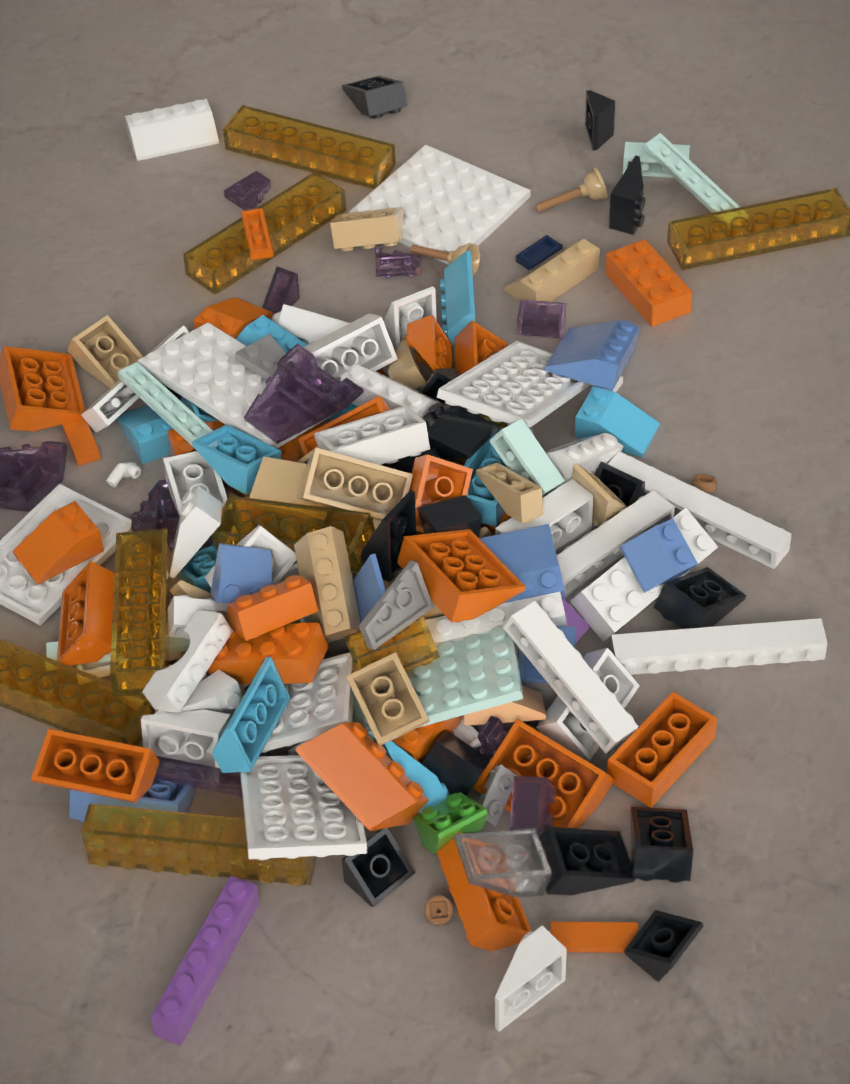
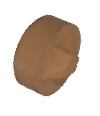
M698 474L693 477L692 486L706 493L716 491L717 479L711 475Z
M440 895L431 897L426 902L424 908L427 921L435 926L447 924L453 916L451 901Z

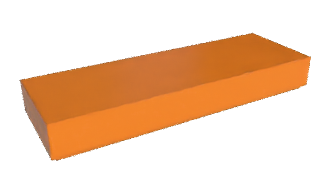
M263 208L241 211L251 260L274 257Z
M84 418L62 423L63 430L78 466L101 459L99 449Z
M550 921V933L567 949V952L624 953L625 948L638 933V922Z

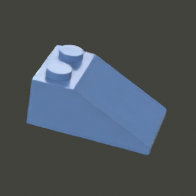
M376 554L368 557L353 580L361 622L386 592Z

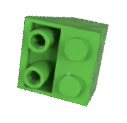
M460 792L449 795L445 801L435 806L424 808L413 819L423 847L433 854H437V851L459 832L471 836L483 830L488 813L486 808Z

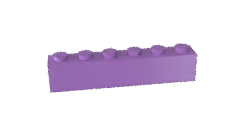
M234 876L229 877L150 1017L154 1036L180 1046L182 1045L259 905L257 884Z

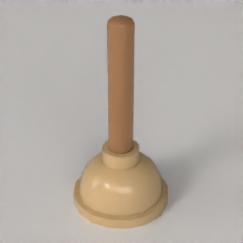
M596 167L592 168L591 172L584 177L583 184L578 185L579 188L537 203V211L541 212L580 196H588L592 200H607V190L599 170Z
M472 243L460 246L451 252L418 245L410 247V252L413 254L445 260L449 264L454 262L464 252L471 251L473 276L479 268L480 250L477 245Z

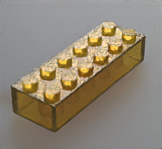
M229 496L222 509L221 524L211 537L218 551L219 543L236 545L257 526L261 525L295 552L294 544L306 533L332 526L344 532L351 571L359 572L362 567L361 552L375 532V527L368 512Z

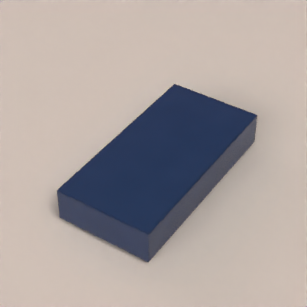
M546 235L517 254L516 262L531 270L561 250L563 245Z

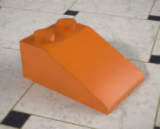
M234 297L207 306L193 320L194 329L210 323L236 339L243 329L262 315L270 319L273 313Z
M433 315L407 324L406 343L409 348L414 349L419 363L424 364L431 375L436 369L453 368V345Z
M74 501L53 511L13 550V555L38 585L103 552L104 548L100 530L78 503Z

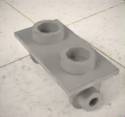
M500 764L494 770L491 769V774L484 787L487 792L486 794H481L477 802L486 808L488 813L486 821L495 827L519 777Z

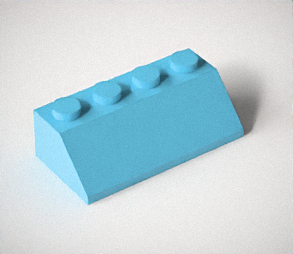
M471 251L464 252L444 269V279H440V292H445V294H441V308L446 307V309H441L442 323H447V325H442V330L453 345V348H455L454 337L472 320L475 322Z
M266 657L212 751L222 773L252 771L291 699L271 657Z

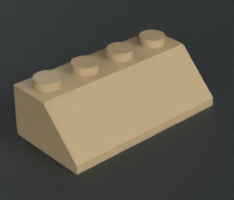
M584 238L571 243L506 285L504 291L537 312L599 270L600 248Z
M315 447L302 474L297 499L382 521L409 492L413 474Z
M329 526L306 533L294 544L299 575H302L311 582L318 607V612L307 616L308 623L319 622L327 643L350 637L351 635L361 634L359 628L361 620L344 532Z

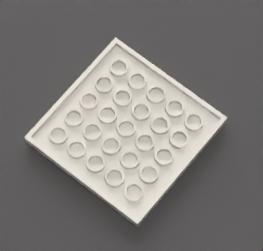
M424 145L348 213L403 207V238L400 240V243L408 247L418 245L451 252L468 243L479 246L531 197V190L433 147ZM437 259L445 264L450 265L448 261Z

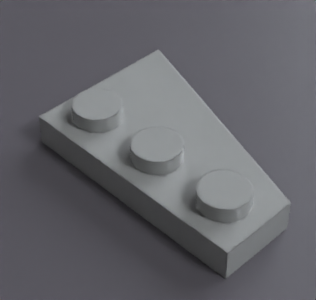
M270 334L235 352V361L283 391H287L302 382L301 371Z
M410 560L360 623L359 628L367 648L377 649L434 608L417 562Z

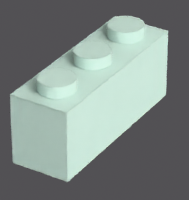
M625 142L623 174L636 155L640 156L642 176L674 178L644 150L645 143ZM673 144L689 159L690 145Z
M523 419L503 428L489 440L508 469L542 487V497L548 495L565 482Z

